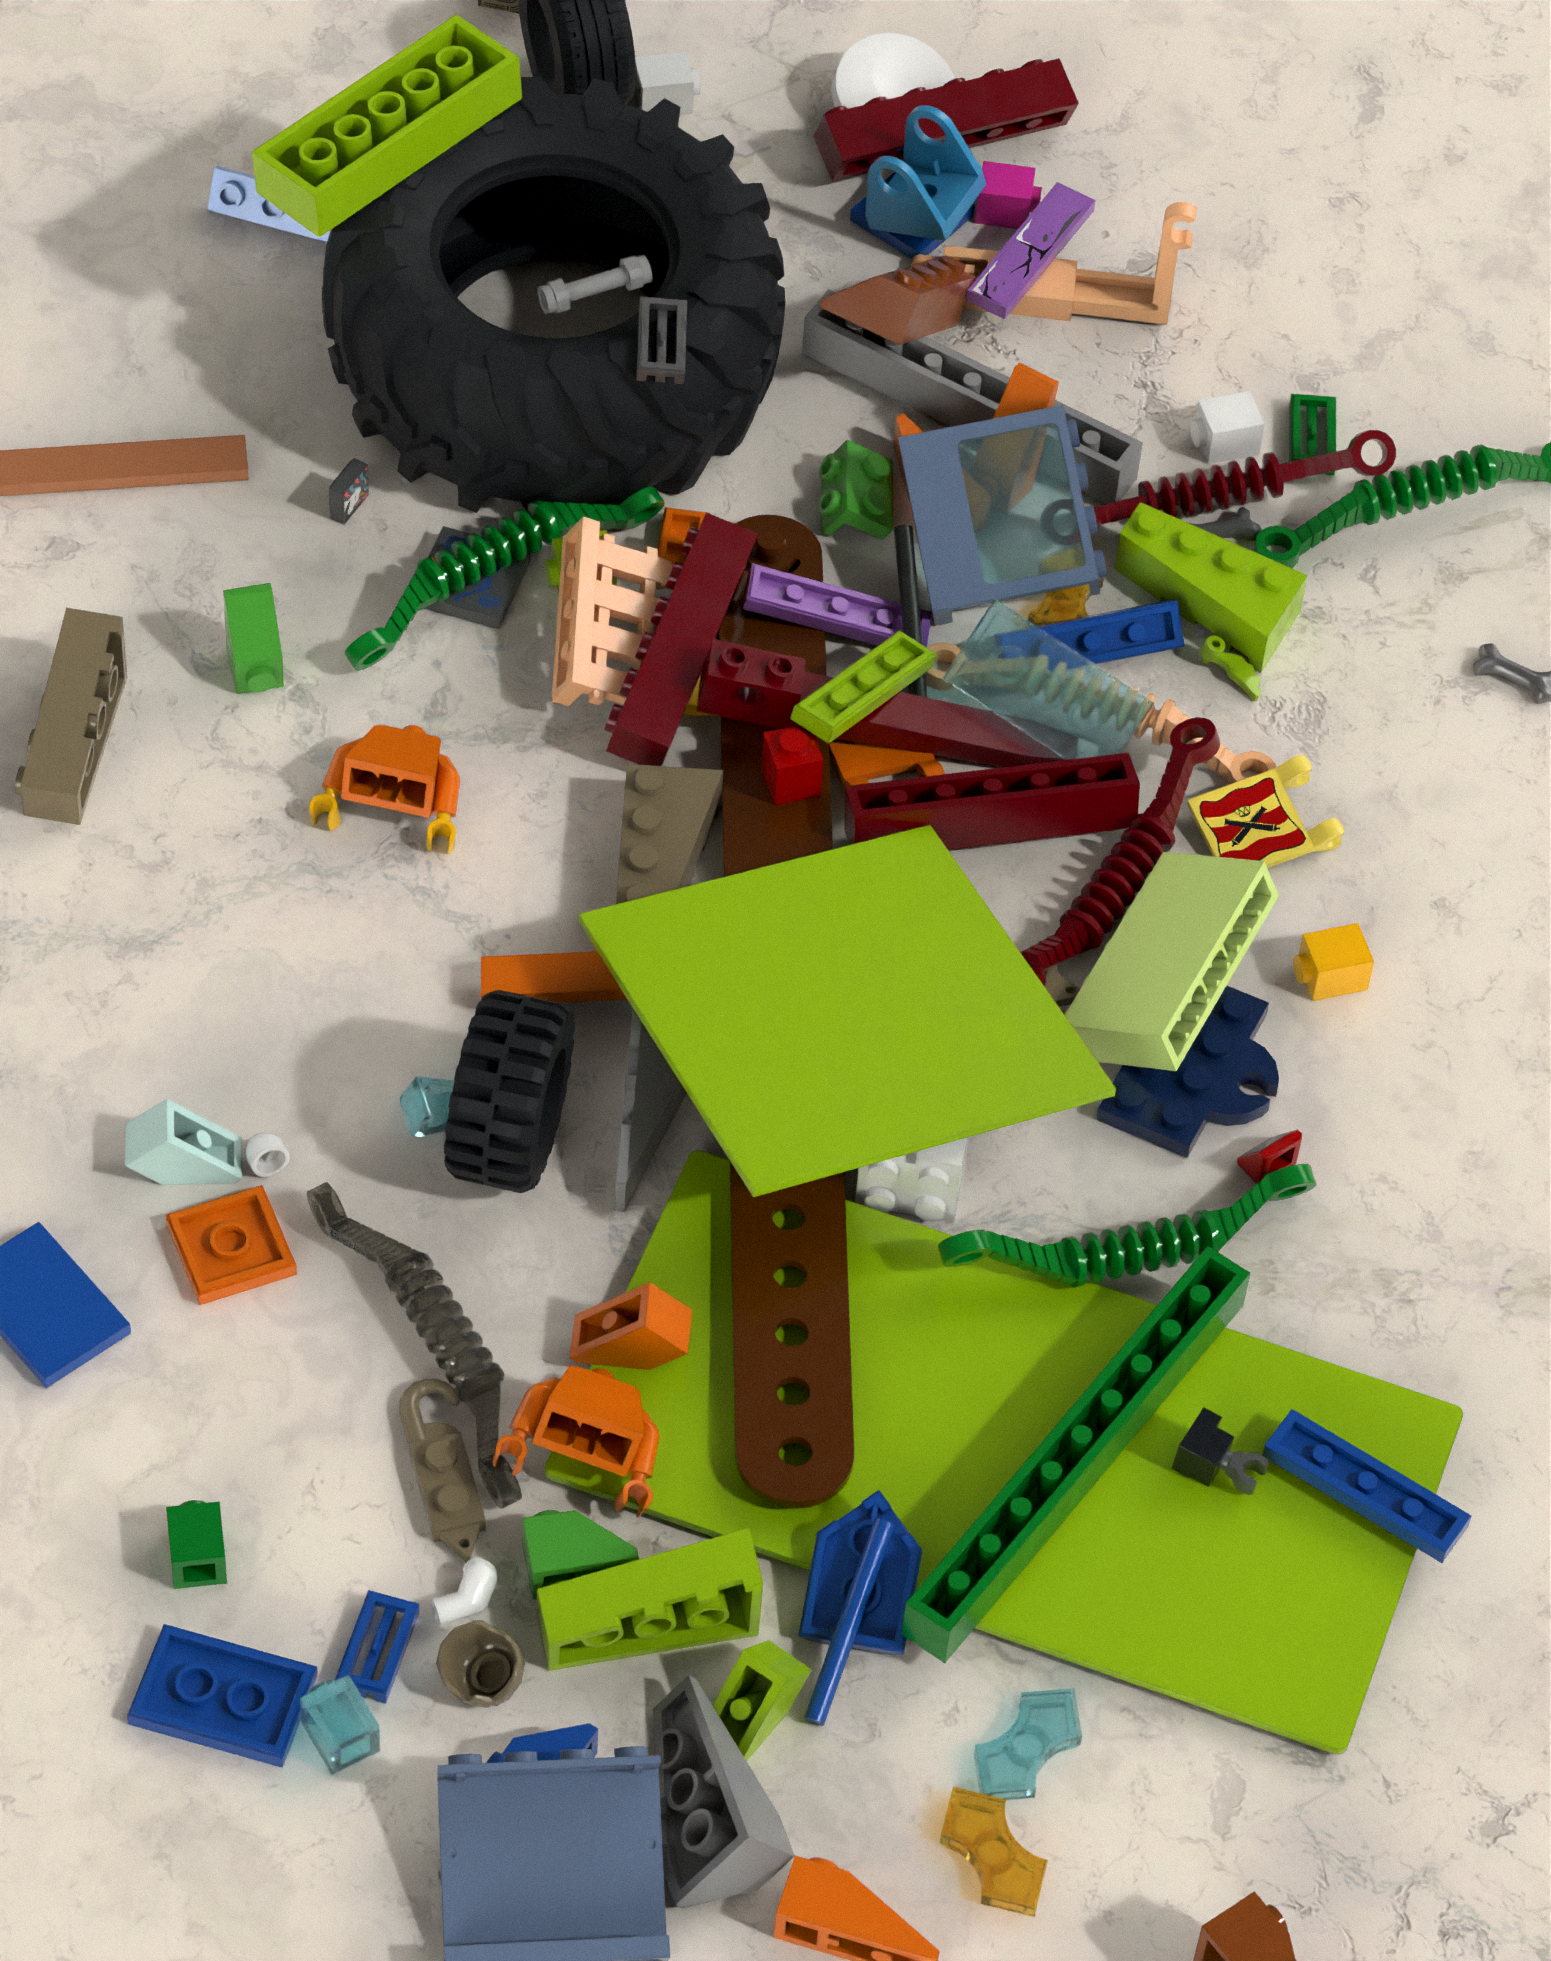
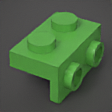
M846 440L833 454L830 453L824 458L819 469V477L821 478V500L819 503L821 533L831 536L845 523L883 540L893 530V460Z

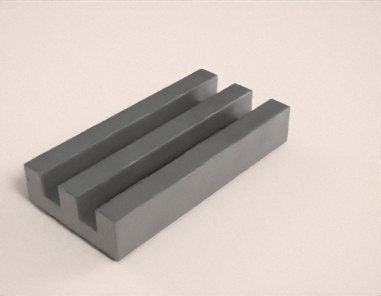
M640 297L637 381H646L647 375L655 376V382L665 383V377H674V383L684 384L687 300ZM649 309L657 310L656 362H648ZM667 311H676L675 364L666 363Z

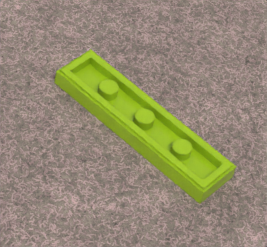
M898 631L796 704L790 719L829 744L930 670L934 665L937 654L903 632Z

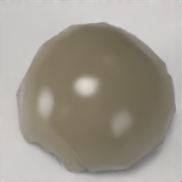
M474 1620L453 1628L441 1642L436 1665L442 1682L460 1701L476 1707L488 1708L491 1705L498 1706L510 1699L522 1683L525 1660L518 1643L507 1632L491 1626L483 1620Z

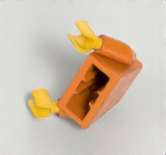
M381 724L374 725L363 738L346 743L335 751L322 784L325 792L312 798L309 804V811L313 825L317 823L318 816L321 813L328 811L327 823L329 830L336 829L341 822V815L337 804L339 795H341L343 800L430 818L434 814L436 815V820L432 821L428 826L426 847L431 852L432 839L436 836H444L449 840L448 854H450L454 850L456 828L450 820L451 817L456 816L460 776L450 758L440 754L441 739L437 736L426 734L421 727L416 725H408L403 729Z

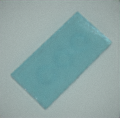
M996 599L993 600L942 678L1065 760L1121 754L1155 704Z

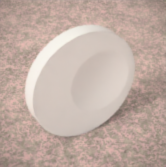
M878 33L862 38L844 53L833 76L832 100L834 107L846 106L849 109L862 106L876 97L891 99L903 96L908 91L918 87H925L926 90L941 87L950 80L955 79L946 61L926 43L903 34Z

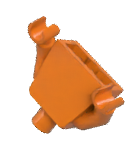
M576 1365L569 1366L561 1379L553 1377L534 1384L527 1390L509 1426L513 1431L512 1434L500 1438L497 1442L492 1460L493 1466H496L502 1454L510 1453L517 1458L512 1475L518 1474L523 1469L528 1451L525 1441L527 1438H532L531 1443L624 1477L627 1476V1473L630 1474V1481L624 1485L615 1497L614 1508L617 1513H620L626 1505L628 1496H631L639 1504L636 1516L639 1518L653 1499V1492L646 1483V1478H652L660 1439L659 1429L645 1409H642L640 1391L635 1386L615 1380L612 1373L606 1369L597 1368L590 1371Z

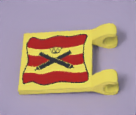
M1297 755L1274 769L1187 800V806L1212 856L1264 861L1268 869L1312 852L1329 851L1341 845V836L1344 834V828L1337 818L1327 819L1306 831L1285 788H1296L1309 782V773L1312 771V765L1305 755Z

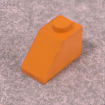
M651 1282L575 1314L570 1359L576 1363L651 1370L688 1354L692 1309Z

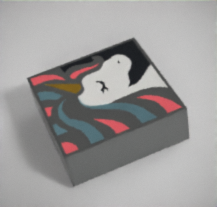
M354 458L329 486L331 519L345 525L369 495L368 464Z

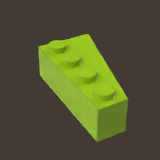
M1141 502L1120 532L1114 568L1159 601L1165 599L1177 600L1178 607L1181 610V617L1192 625L1199 622L1216 634V636L1221 637L1225 642L1226 649L1231 651L1235 648L1249 658L1248 663L1254 665V669L1260 673L1301 612L1308 575Z
M750 1527L570 1580L557 1581L549 1586L537 1589V1620L548 1671L758 1636L763 1580Z

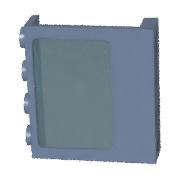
M1063 405L898 437L935 626L953 623L951 611L1082 585L1089 584L1091 596L1100 594L1099 578L1107 577L1102 549L1093 551L1090 535L1098 533L1093 506L1084 507L1081 491L1089 490L1084 462L1075 464L1072 449L1080 446L1078 429L1075 419L1066 420Z

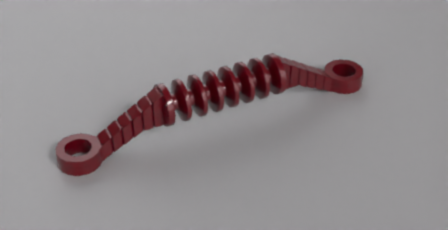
M1367 430L1356 434L1345 450L1279 464L1273 452H1268L1263 455L1262 468L1259 467L1254 457H1247L1245 459V472H1242L1237 461L1233 460L1228 463L1227 476L1224 475L1221 467L1217 464L1212 465L1210 468V480H1207L1202 469H1195L1192 476L1193 484L1189 483L1186 475L1182 472L1176 474L1175 488H1172L1167 477H1160L1158 479V492H1155L1150 482L1145 480L1138 484V496L1093 507L1097 525L1130 518L1140 502L1157 510H1162V512L1176 517L1177 506H1179L1183 515L1186 518H1191L1194 515V502H1197L1203 514L1211 512L1212 498L1215 499L1219 509L1226 510L1229 506V494H1232L1238 506H1243L1246 504L1247 490H1249L1254 501L1260 502L1264 498V486L1267 487L1268 492L1273 498H1278L1283 495V482L1346 468H1353L1357 473L1364 476H1377L1387 472L1393 466L1396 458V447L1392 438L1387 433L1380 430ZM1368 440L1376 441L1382 449L1381 461L1375 466L1367 465L1361 457L1362 446ZM1071 500L1056 501L1048 505L1040 518V529L1044 538L1049 543L1058 547L1072 546L1079 543L1077 526L1074 532L1067 537H1063L1055 531L1053 519L1059 511L1066 510L1074 516Z
M1200 717L1187 719L1179 723L1170 734L1172 752L1166 765L1165 774H1163L1160 786L1158 787L1156 799H1153L1149 805L1150 807H1147L1144 813L1135 816L1130 824L1131 828L1125 830L1121 836V841L1115 843L1112 847L1111 855L1106 856L1101 863V868L1095 870L1092 874L1091 882L1086 883L1081 890V895L1075 897L1072 901L1071 909L1063 913L1059 920L1060 926L1054 935L1046 937L1047 939L1039 941V943L1020 952L1044 986L1046 984L1044 969L1065 961L1067 958L1081 954L1084 951L1098 948L1105 939L1104 934L1113 929L1115 925L1114 920L1121 918L1125 911L1124 907L1132 903L1135 898L1134 893L1141 890L1145 883L1144 880L1153 870L1162 853L1170 851L1175 844V835L1172 831L1175 827L1176 818L1181 808L1180 805L1183 802L1193 766L1211 759L1220 748V738L1216 726L1211 720ZM1195 738H1203L1197 743L1187 744Z

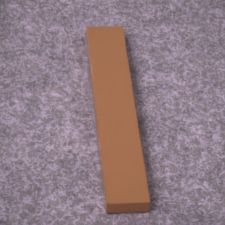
M245 435L0 450V496L249 480Z

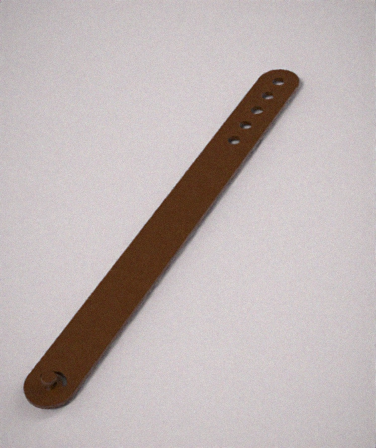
M757 515L735 523L758 533L746 565L749 569L752 563L783 572H788L791 567L798 566L790 574L823 582L821 545L814 533L805 525L791 518L779 515ZM745 569L719 629V640L805 658V672L827 676L825 631L743 609L748 571ZM720 716L721 768L723 770L724 877L832 850L829 744L814 735L824 760L821 796L774 805L761 770L763 733L779 729ZM729 1160L736 1465L745 1485L766 1502L786 1508L812 1507L826 1502L843 1489L850 1478L854 1464L844 1172L753 1197ZM791 1209L802 1215L804 1223L797 1229L784 1230L779 1228L772 1218L778 1211ZM792 1266L800 1269L805 1274L806 1280L797 1287L788 1288L780 1285L775 1280L774 1274L782 1267ZM794 1324L802 1327L808 1337L800 1345L787 1346L777 1339L775 1333L784 1325ZM796 1383L805 1387L810 1396L803 1404L788 1405L778 1398L777 1391L785 1384ZM799 1443L809 1449L811 1458L803 1465L792 1466L783 1462L778 1452L787 1444Z

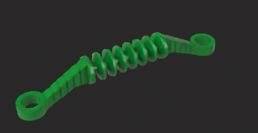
M1551 442L1544 446L1540 456H1531L1525 453L1522 455V453H1513L1507 450L1504 452V450H1495L1480 444L1472 447L1470 454L1465 450H1460L1455 453L1453 458L1449 455L1439 457L1437 464L1431 459L1424 461L1421 469L1417 465H1410L1406 467L1405 474L1397 469L1390 472L1388 479L1382 474L1377 475L1373 478L1372 484L1366 479L1357 481L1351 493L1346 494L1340 501H1336L1297 529L1290 530L1282 526H1269L1261 530L1256 536L1254 552L1294 568L1298 563L1299 557L1308 551L1310 547L1313 548L1321 543V541H1325L1332 534L1334 535L1342 530L1343 527L1347 528L1363 522L1367 525L1378 523L1380 514L1384 519L1389 520L1396 516L1397 510L1405 515L1412 512L1413 505L1417 509L1422 510L1428 507L1430 501L1438 505L1444 503L1446 496L1451 500H1455L1461 497L1462 490L1465 494L1471 495L1476 493L1479 487L1483 490L1494 488L1498 481L1508 478L1539 480L1551 483ZM1269 545H1281L1288 552L1277 554L1269 551L1266 547Z
M653 486L639 490L619 506L585 503L578 505V503L565 504L562 502L551 503L536 500L528 505V513L518 509L513 513L512 521L506 517L497 521V529L491 525L485 526L482 529V537L472 533L466 537V545L459 541L454 542L450 548L451 554L441 549L435 553V562L428 557L420 560L415 574L411 578L409 585H407L385 627L375 628L361 635L347 647L345 656L357 671L371 667L394 649L397 641L400 640L418 611L435 602L441 603L449 598V589L454 593L462 592L465 589V581L469 585L478 584L481 577L480 573L485 577L493 576L496 573V565L500 569L508 568L511 566V557L516 561H522L527 557V550L531 553L539 552L542 549V541L547 545H552V539L560 538L567 534L582 517L600 521V529H632L653 518L663 508L665 502Z
M1297 1164L1267 1174L1231 1207L1207 1211L1206 1209L1198 1210L1193 1213L1191 1219L1186 1214H1179L1175 1216L1173 1223L1170 1219L1164 1217L1157 1219L1155 1227L1150 1222L1144 1221L1138 1224L1136 1231L1130 1225L1120 1227L1118 1235L1112 1229H1105L1101 1231L1099 1239L1091 1232L1083 1234L1080 1243L1075 1237L1071 1236L1063 1238L1061 1242L1043 1246L1017 1238L1014 1239L1003 1234L999 1235L991 1231L972 1230L941 1241L938 1244V1249L943 1266L945 1267L962 1266L989 1256V1258L1003 1261V1263L1017 1266L1041 1276L1044 1275L1047 1278L1055 1281L1058 1280L1075 1288L1083 1286L1087 1277L1094 1284L1102 1282L1105 1278V1272L1109 1278L1114 1280L1122 1277L1124 1269L1131 1276L1140 1274L1143 1266L1149 1272L1156 1271L1160 1268L1161 1261L1168 1268L1177 1266L1180 1258L1184 1263L1191 1264L1194 1263L1198 1258V1254L1200 1255L1207 1246L1219 1253V1250L1268 1200L1277 1201L1292 1198L1310 1191L1317 1184L1311 1165Z

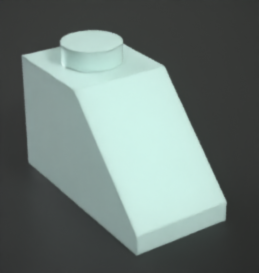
M165 1099L125 1124V1166L162 1185L233 1184L242 1180V1137L169 1099Z

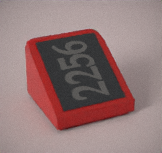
M1296 1129L1271 1137L1238 1157L1237 1163L1257 1184L1267 1174L1297 1163L1303 1134Z

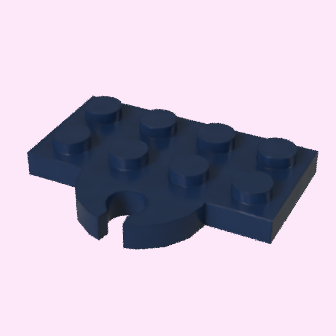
M1226 986L1178 1070L1169 1071L1122 1065L1113 1081V1085L1116 1088L1115 1096L1103 1099L1098 1108L1097 1120L1188 1158L1207 1122L1231 1126L1247 1124L1262 1117L1269 1111L1270 1099L1263 1094H1245L1239 1087L1244 1084H1256L1267 1095L1275 1097L1277 1095L1279 1074L1276 1061L1265 1047L1253 1041L1267 1015L1269 1002Z

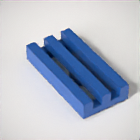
M368 1590L334 1680L335 1690L345 1692L349 1688L355 1690L356 1696L366 1698L367 1694L376 1696L377 1702L387 1703L419 1616L418 1603ZM377 1606L385 1608L361 1676L353 1675L352 1672ZM397 1612L404 1613L380 1680H372Z

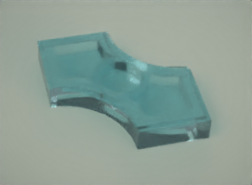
M1075 1688L1021 1692L1019 1715L1012 1727L995 1740L975 1745L974 1759L981 1802L1035 1798L1036 1777L1042 1766L1055 1754L1081 1745L1082 1732Z

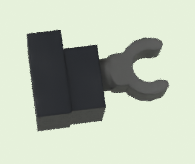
M1203 1407L1181 1441L1172 1469L1188 1478L1192 1477L1208 1487L1219 1470L1223 1469L1240 1492L1252 1495L1257 1481L1246 1475L1244 1470H1253L1260 1475H1265L1269 1461L1257 1453L1245 1454L1241 1451L1233 1452L1230 1450L1234 1436L1218 1428L1222 1419L1221 1416Z

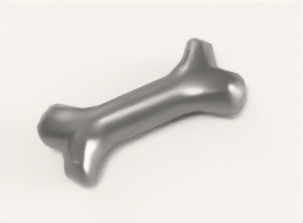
M1493 643L1480 646L1478 651L1480 659L1473 665L1476 676L1496 674L1527 688L1539 703L1551 701V671L1535 672L1502 656Z

